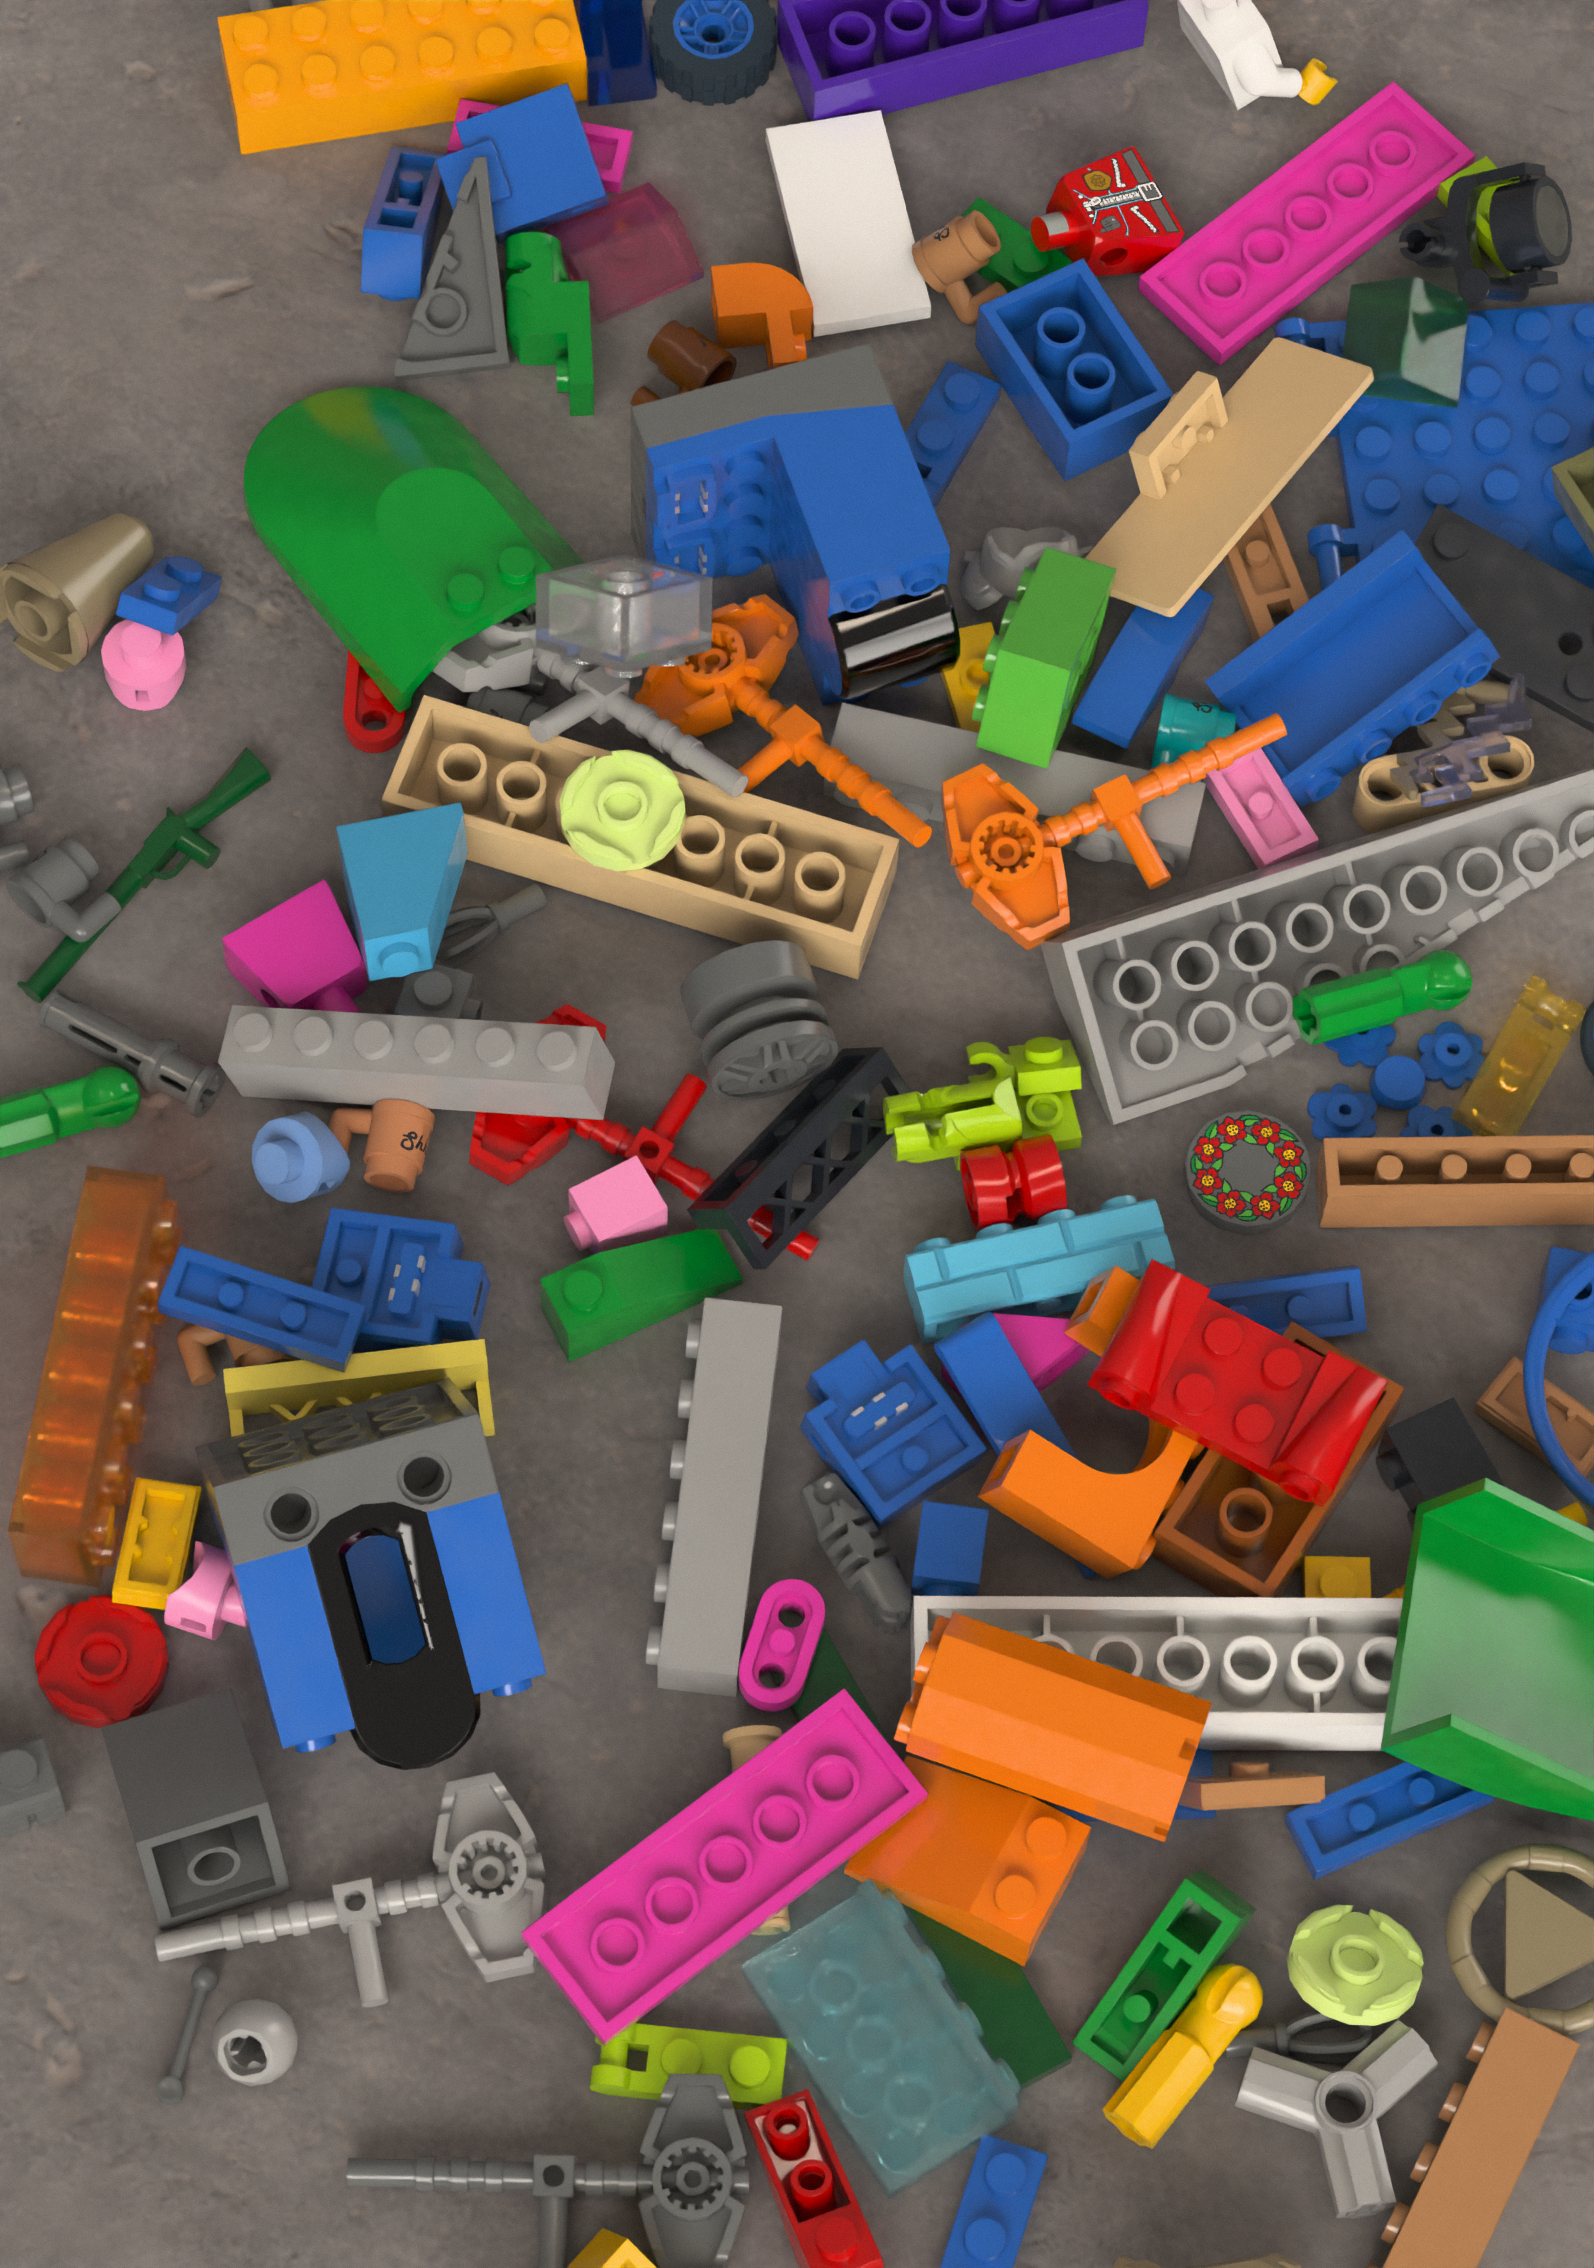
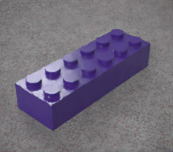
M778 0L777 43L808 122L881 110L883 115L1141 47L1144 43L1149 4L1147 0Z

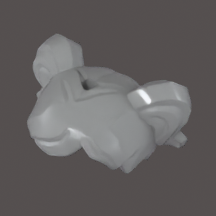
M1044 527L1032 529L1028 532L1017 528H993L987 532L980 551H965L963 553L961 561L968 564L961 580L963 598L976 610L994 605L1004 595L1015 598L1025 567L1036 569L1046 547L1085 559L1093 549V546L1078 549L1075 536L1070 535L1061 528Z

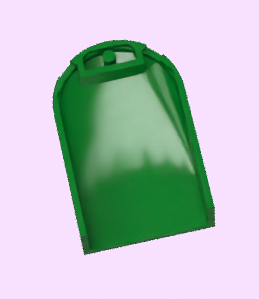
M1483 1478L1417 1505L1380 1750L1477 1792L1527 1807L1594 1821V1530L1488 1478Z

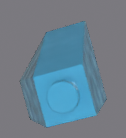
M461 802L337 826L336 830L348 911L369 981L389 977H403L414 972L433 969L468 855Z

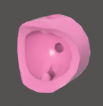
M125 619L116 624L105 636L101 649L106 681L114 696L128 708L142 711L160 709L174 698L183 682L187 665L183 640L178 632L172 636Z
M195 1541L194 1575L178 1590L168 1595L164 1621L167 1625L216 1641L227 1622L245 1628L246 1624L226 1551Z

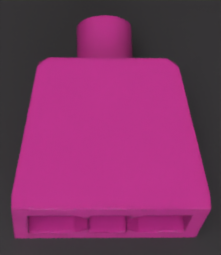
M324 879L222 938L226 967L265 1007L362 1013L352 999L361 995L367 989L365 964L332 891Z

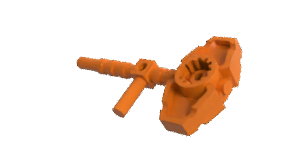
M763 594L751 597L744 604L737 605L736 603H731L697 617L698 626L680 636L674 646H662L644 676L642 688L634 696L633 700L635 702L647 705L657 712L659 718L668 719L680 727L681 732L685 735L690 734L698 737L733 723L732 714L738 710H741L751 718L755 717L757 724L771 734L772 741L737 769L748 777V783L743 792L749 793L788 759L798 767L808 760L816 767L820 775L829 782L837 783V787L850 799L858 800V804L871 816L879 817L913 846L921 847L929 840L932 828L892 796V792L882 783L873 781L871 775L858 764L850 763L849 757L841 750L829 746L824 741L819 722L796 704L788 709L777 699L770 698L768 692L783 669L788 651L794 647L799 631L795 617L769 596Z
M1274 713L1224 738L1219 736L1205 743V747L1197 751L1190 750L1179 755L1177 760L1170 764L1163 763L1150 769L1149 774L1130 782L1126 774L1093 789L1089 803L1083 801L1071 807L1070 812L1062 816L1056 814L1044 820L1043 825H1040L1037 821L1039 809L1011 783L1005 782L995 771L981 763L942 782L941 804L943 825L950 865L955 866V873L964 889L970 888L973 892L971 904L999 930L1009 934L1016 943L1026 950H1030L1042 944L1043 941L1059 936L1069 929L1070 912L1067 882L1060 847L1071 843V839L1080 834L1085 836L1098 830V826L1101 824L1106 832L1116 829L1148 888L1152 890L1164 885L1171 879V875L1139 819L1143 804L1159 796L1163 798L1177 792L1179 790L1178 787L1186 783L1194 784L1206 778L1207 773L1215 769L1221 771L1233 765L1234 760L1286 736L1287 731L1284 722L1277 713Z

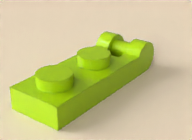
M638 2023L632 2024L605 2046L595 2035V2042L601 2045L599 2065H594L591 2068L589 2088L596 2093L659 2100L670 2074H714L723 2077L734 2108L752 2110L782 2098L787 2039ZM628 2050L648 2052L646 2072L626 2068Z

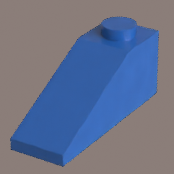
M391 146L363 228L362 293L378 294L381 298L390 301H402L408 298L420 300L429 272L445 187L435 159L446 156L447 153Z

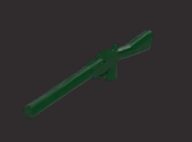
M245 747L211 790L176 815L170 807L166 808V817L143 842L144 847L105 891L116 899L121 907V911L142 887L146 889L155 878L167 880L175 877L191 859L205 869H209L214 865L221 849L198 834L197 831L271 781L267 769L251 750ZM178 851L186 855L175 869L170 872L160 873ZM118 914L86 942L74 941L66 935L26 982L19 981L17 983L18 987L23 989L32 1000L42 1003Z

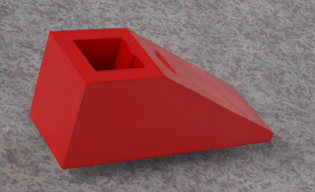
M809 2090L800 2091L744 2112L747 2126L799 2268H884L882 2256Z

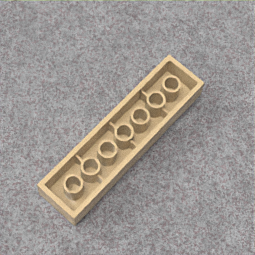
M423 696L381 799L383 817L461 802L468 848L466 860L743 945L769 940L794 942L805 949L810 965L857 980L859 979L897 873L900 839L746 792H742L738 797L734 798L709 781L672 770L679 782V788L683 793L685 802V823L678 843L663 859L643 869L617 872L594 866L573 851L562 833L559 800L566 779L582 762L596 756V760L603 756H612L611 751L558 735L545 743H539L532 737L529 726L430 696Z

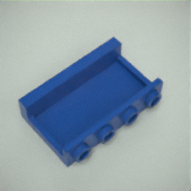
M1402 529L1205 680V683L1227 712L1237 713L1236 723L1240 729L1274 713L1281 717L1286 727L1287 735L1261 747V749L1279 775L1284 786L1300 807L1304 808L1311 801L1318 802L1333 794L1340 786L1342 778L1361 763L1367 764L1369 761L1384 755L1390 748L1392 740L1411 725L1418 726L1430 720L1441 708L1442 701L1459 688L1471 687L1481 681L1491 670L1492 663L1500 658V655L1489 637L1482 629H1479L1427 564L1416 545Z

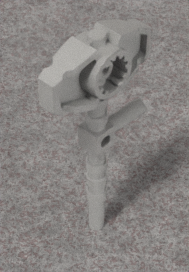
M559 590L453 646L432 670L462 692H478L485 686L492 690L526 685L529 684L530 677L542 672L551 679H558L561 686L576 695L530 722V733L537 742L545 743L587 717L592 718L601 725L612 718H616L625 724L626 729L638 738H646L650 746L662 754L668 753L671 755V759L684 769H692L730 796L738 797L747 786L748 777L705 749L701 741L690 734H683L680 727L668 719L659 718L657 712L643 703L638 704L629 698L630 681L604 664L592 670L580 660L570 658V652L578 642L581 631L585 630L590 620L592 598L589 596Z
M495 1772L446 1782L441 1811L437 1821L432 1856L439 1874L434 1875V1872L416 1875L417 1879L404 1882L401 1879L384 1882V1886L376 1888L371 1877L333 1885L334 1897L306 1903L305 1900L287 1903V1907L274 1910L271 1907L254 1910V1914L241 1917L238 1914L221 1917V1921L157 1934L154 1935L159 1962L223 1948L230 1951L243 1948L244 1944L260 1941L261 1944L278 1940V1936L293 1933L295 1937L309 1934L311 1929L339 1924L343 1934H349L362 2007H376L389 2001L375 1927L382 1925L381 1914L390 1913L391 1916L408 1912V1908L422 1906L425 1909L439 1906L440 1902L444 1901L441 1906L453 1932L486 1983L534 1973L538 1960L521 1939V1932L547 1913L548 1892L545 1883L542 1882L543 1879L547 1878L542 1853L536 1852L539 1850L532 1829Z

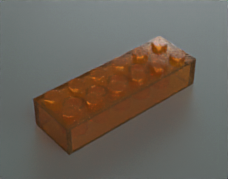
M87 1166L8 1528L19 1570L23 1577L100 1588L104 1566H115L120 1544V1528L113 1527L117 1505L127 1506L133 1481V1467L126 1466L127 1454L130 1444L139 1445L141 1443L145 1426L146 1408L139 1405L142 1383L153 1384L158 1363V1346L151 1345L155 1324L165 1325L168 1315L158 1312L157 1303L164 1288L167 1265H173L178 1249L183 1243V1228L176 1227L178 1202L170 1201L165 1176Z

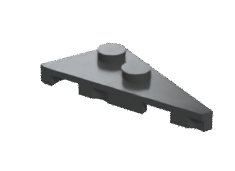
M486 157L474 158L468 173L463 178L457 195L458 201L446 233L442 235L426 278V288L422 298L416 305L412 316L413 323L400 358L397 357L394 365L396 381L511 368Z

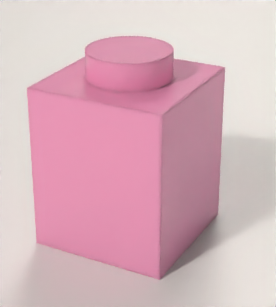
M637 1155L568 1189L569 1214L564 1216V1223L571 1239L580 1251L589 1248L594 1255L607 1250L651 1241L667 1233L668 1207Z

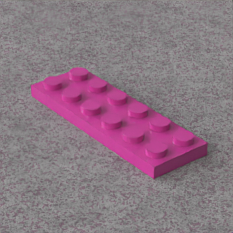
M1393 81L1139 277L1138 291L1220 366L1437 197L1440 183L1472 165L1476 155Z
M844 1688L522 1931L521 1939L603 2046H605L927 1799L928 1793Z

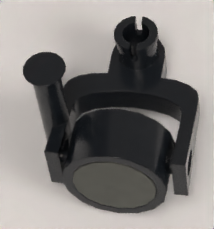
M1522 162L1457 178L1449 190L1447 201L1448 216L1407 225L1399 237V242L1408 243V247L1400 248L1405 258L1429 268L1454 266L1458 280V291L1464 301L1471 304H1477L1484 299L1521 302L1527 298L1530 288L1559 284L1557 272L1542 269L1565 263L1571 249L1572 226L1568 205L1563 192L1553 179L1546 176L1545 165ZM1497 185L1503 186L1497 187L1491 198L1489 208L1490 231L1499 260L1506 270L1515 274L1506 277L1492 276L1486 272L1477 241L1476 215L1480 195L1487 187Z

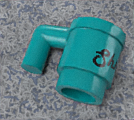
M1165 693L1150 769L1163 763L1170 764L1176 761L1179 755L1190 750L1197 751L1205 747V743L1219 736L1224 738L1233 734L1237 713L1219 710L1220 706L1178 698L1176 695Z

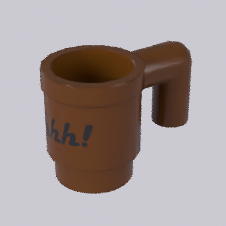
M677 320L670 321L660 329L652 340L647 353L648 359L658 366V372L680 388L675 395L730 381L737 365L736 357L725 349H721L692 326L685 327ZM642 386L634 393L630 404L637 406L662 398L646 386Z

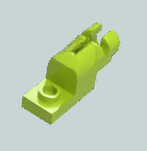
M1010 1076L964 1085L937 1087L930 1089L925 1094L914 1091L883 1098L886 1134H893L894 1146L891 1148V1154L895 1162L906 1160L911 1163H922L953 1157L956 1169L960 1171L961 1151L998 1145L1004 1152H1009L1013 1141L1051 1134L1058 1152L1081 1147L1082 1134L1070 1090L1019 1096L1017 1090L1013 1089Z

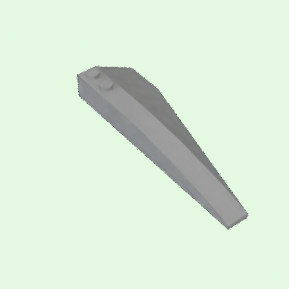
M1594 767L1330 846L1076 928L1043 941L1040 946L1056 1001L1109 1123L1116 1125L1231 1086L1248 1075L1244 1069L1245 1066L1267 1056L1270 1058L1276 1057L1295 1044L1294 1041L1301 1037L1297 1022L1292 1016L1293 996L1299 995L1302 988L1380 967L1389 970L1415 963L1427 953L1434 950H1442L1456 941L1458 935L1478 922L1484 923L1505 909L1504 906L1526 891L1536 889L1555 877L1554 873L1574 860L1584 858L1594 852Z

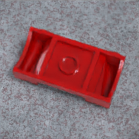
M1151 1259L1087 1386L1099 1391L1112 1404L1127 1410H1135L1275 1482L1288 1495L1323 1507L1333 1495L1388 1380L1330 1350L1325 1357L1316 1354L1208 1298L1210 1288Z

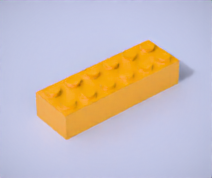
M325 0L217 17L222 61L241 155L452 122L455 120L460 98L505 106L568 84L575 102L587 100V59L573 0Z

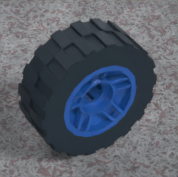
M657 0L653 6V16H650L649 55L650 62H653V71L656 77L663 80L666 89L671 93L676 92L681 95L683 100L691 103L692 101L701 102L706 106H714L716 103L733 104L736 103L737 99L742 97L746 99L755 94V89L759 86L763 87L769 80L770 70L774 71L776 64L778 25H776L777 15L774 7H770L769 0ZM710 39H718V43H710Z

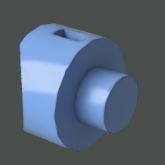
M307 1111L268 1121L258 1131L252 1145V1165L256 1179L265 1192L278 1201L294 1203L334 1192L344 1182L350 1168V1159L336 1136L320 1119Z

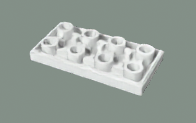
M881 110L767 128L765 141L800 282L808 291L813 303L812 331L814 337L930 318L931 303L925 280L913 259L912 245L915 241Z

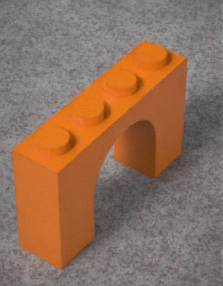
M1117 1265L1092 1278L1063 1333L1101 1357L1140 1280ZM1149 1418L1148 1442L1138 1464L1128 1474H1108L1092 1469L1032 1430H1029L1005 1443L978 1498L1104 1578L1110 1579L1132 1569L1138 1570L1147 1561L1157 1541L1151 1533L1160 1515L1167 1514L1184 1488L1185 1482L1180 1479V1476L1188 1460L1195 1459L1205 1446Z

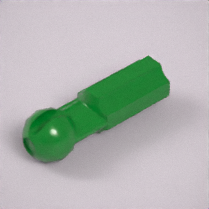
M1434 950L1424 955L1415 963L1389 970L1380 967L1302 988L1299 995L1293 996L1292 1016L1297 1022L1300 1036L1310 1045H1315L1392 1024L1398 1017L1427 1009L1449 1011L1467 999L1473 981L1471 969L1461 955L1448 950Z
M101 1066L81 1078L45 1088L39 1086L0 1097V1158L56 1143L57 1139L96 1128H119L128 1123L137 1113L141 1103L136 1079L126 1070L119 1067Z

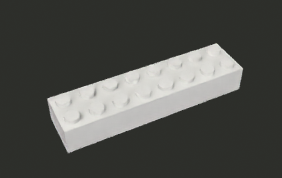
M914 1596L910 1621L911 1696L916 1682L912 1681L925 1643L929 1642L938 1615L951 1618L952 1613L955 1612L1212 1702L1197 1747L1200 1749L1382 1751L1380 1748L1403 1598Z

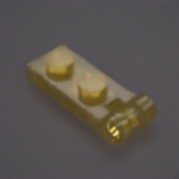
M1534 974L1531 975L1517 996L1513 1008L1451 1115V1118L1480 1136L1517 1135L1586 1012L1587 1007L1570 997L1566 1002L1548 991L1549 983ZM1536 1012L1552 1022L1551 1030L1532 1020L1533 1014Z

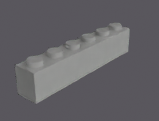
M842 703L831 742L832 748L836 747L849 757L850 763L858 764L871 775L873 781L882 783L892 792V796L923 821L931 819L943 822L941 804L942 782L981 763L995 771L1002 780L1011 783L1039 809L1037 821L1040 825H1043L1044 820L1056 814L1062 816L1070 812L1071 807L1083 801L1089 803L1093 789L1126 774L1129 781L1132 782L1150 773L1149 770L1055 750L1048 768L1044 769L977 748L976 744L979 735L977 732ZM824 778L823 796L835 798L839 803L849 807L861 808L858 800L850 799L838 789L837 783L829 782ZM1186 783L1178 787L1179 790L1164 798L1159 796L1142 806L1139 819L1170 874L1186 876L1206 783ZM1102 824L1098 826V830L1085 836L1080 834L1072 838L1071 843L1060 847L1061 849L1075 851L1083 858L1095 862L1115 860L1136 865L1117 830L1114 829L1106 832Z
M232 1005L218 1063L242 1097L374 1105L376 1101L383 1099H400L420 1104L428 1109L603 1120L615 1067V1061L596 1027Z
M705 1297L702 1320H689L685 1357L697 1359L694 1380L682 1379L678 1405V1418L689 1419L687 1440L674 1439L670 1467V1479L681 1480L679 1502L666 1500L662 1529V1540L673 1541L671 1564L658 1562L654 1591V1602L665 1603L663 1626L650 1625L646 1652V1664L657 1666V1688L731 1697L737 1696L739 1664L743 1647L783 1306Z

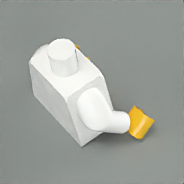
M1177 0L1182 31L1237 110L1260 96L1293 98L1299 95L1311 105H1318L1338 82L1337 79L1330 78L1324 74L1327 66L1315 58L1311 59L1300 73L1294 68H1283L1271 31L1251 0Z

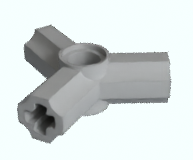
M1399 2020L1343 2069L1335 2073L1253 2047L1235 2107L1313 2133L1319 2143L1336 2218L1356 2219L1372 2216L1396 2205L1377 2120L1435 2070L1438 2062L1431 2053L1429 2045L1413 2028L1404 2025ZM1334 2097L1346 2098L1357 2107L1360 2117L1351 2123L1338 2122L1327 2112L1325 2102Z

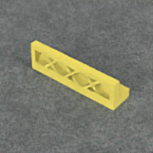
M485 1339L352 1354L345 1373L306 1360L223 1369L231 1437L245 1433L243 1416L272 1413L281 1421L288 1422L313 1415L319 1407L331 1405L342 1407L448 1377L459 1391L476 1389L479 1416L484 1436L495 1435ZM301 1409L296 1416L289 1412V1410Z

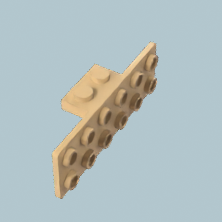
M1277 337L1268 344L1223 398L1217 377L1197 371L1184 387L1171 397L1165 409L1146 431L1138 435L1133 446L1129 449L1140 495L1085 557L1087 560L1117 569L1110 596L1166 617H1174L1374 381L1372 368Z

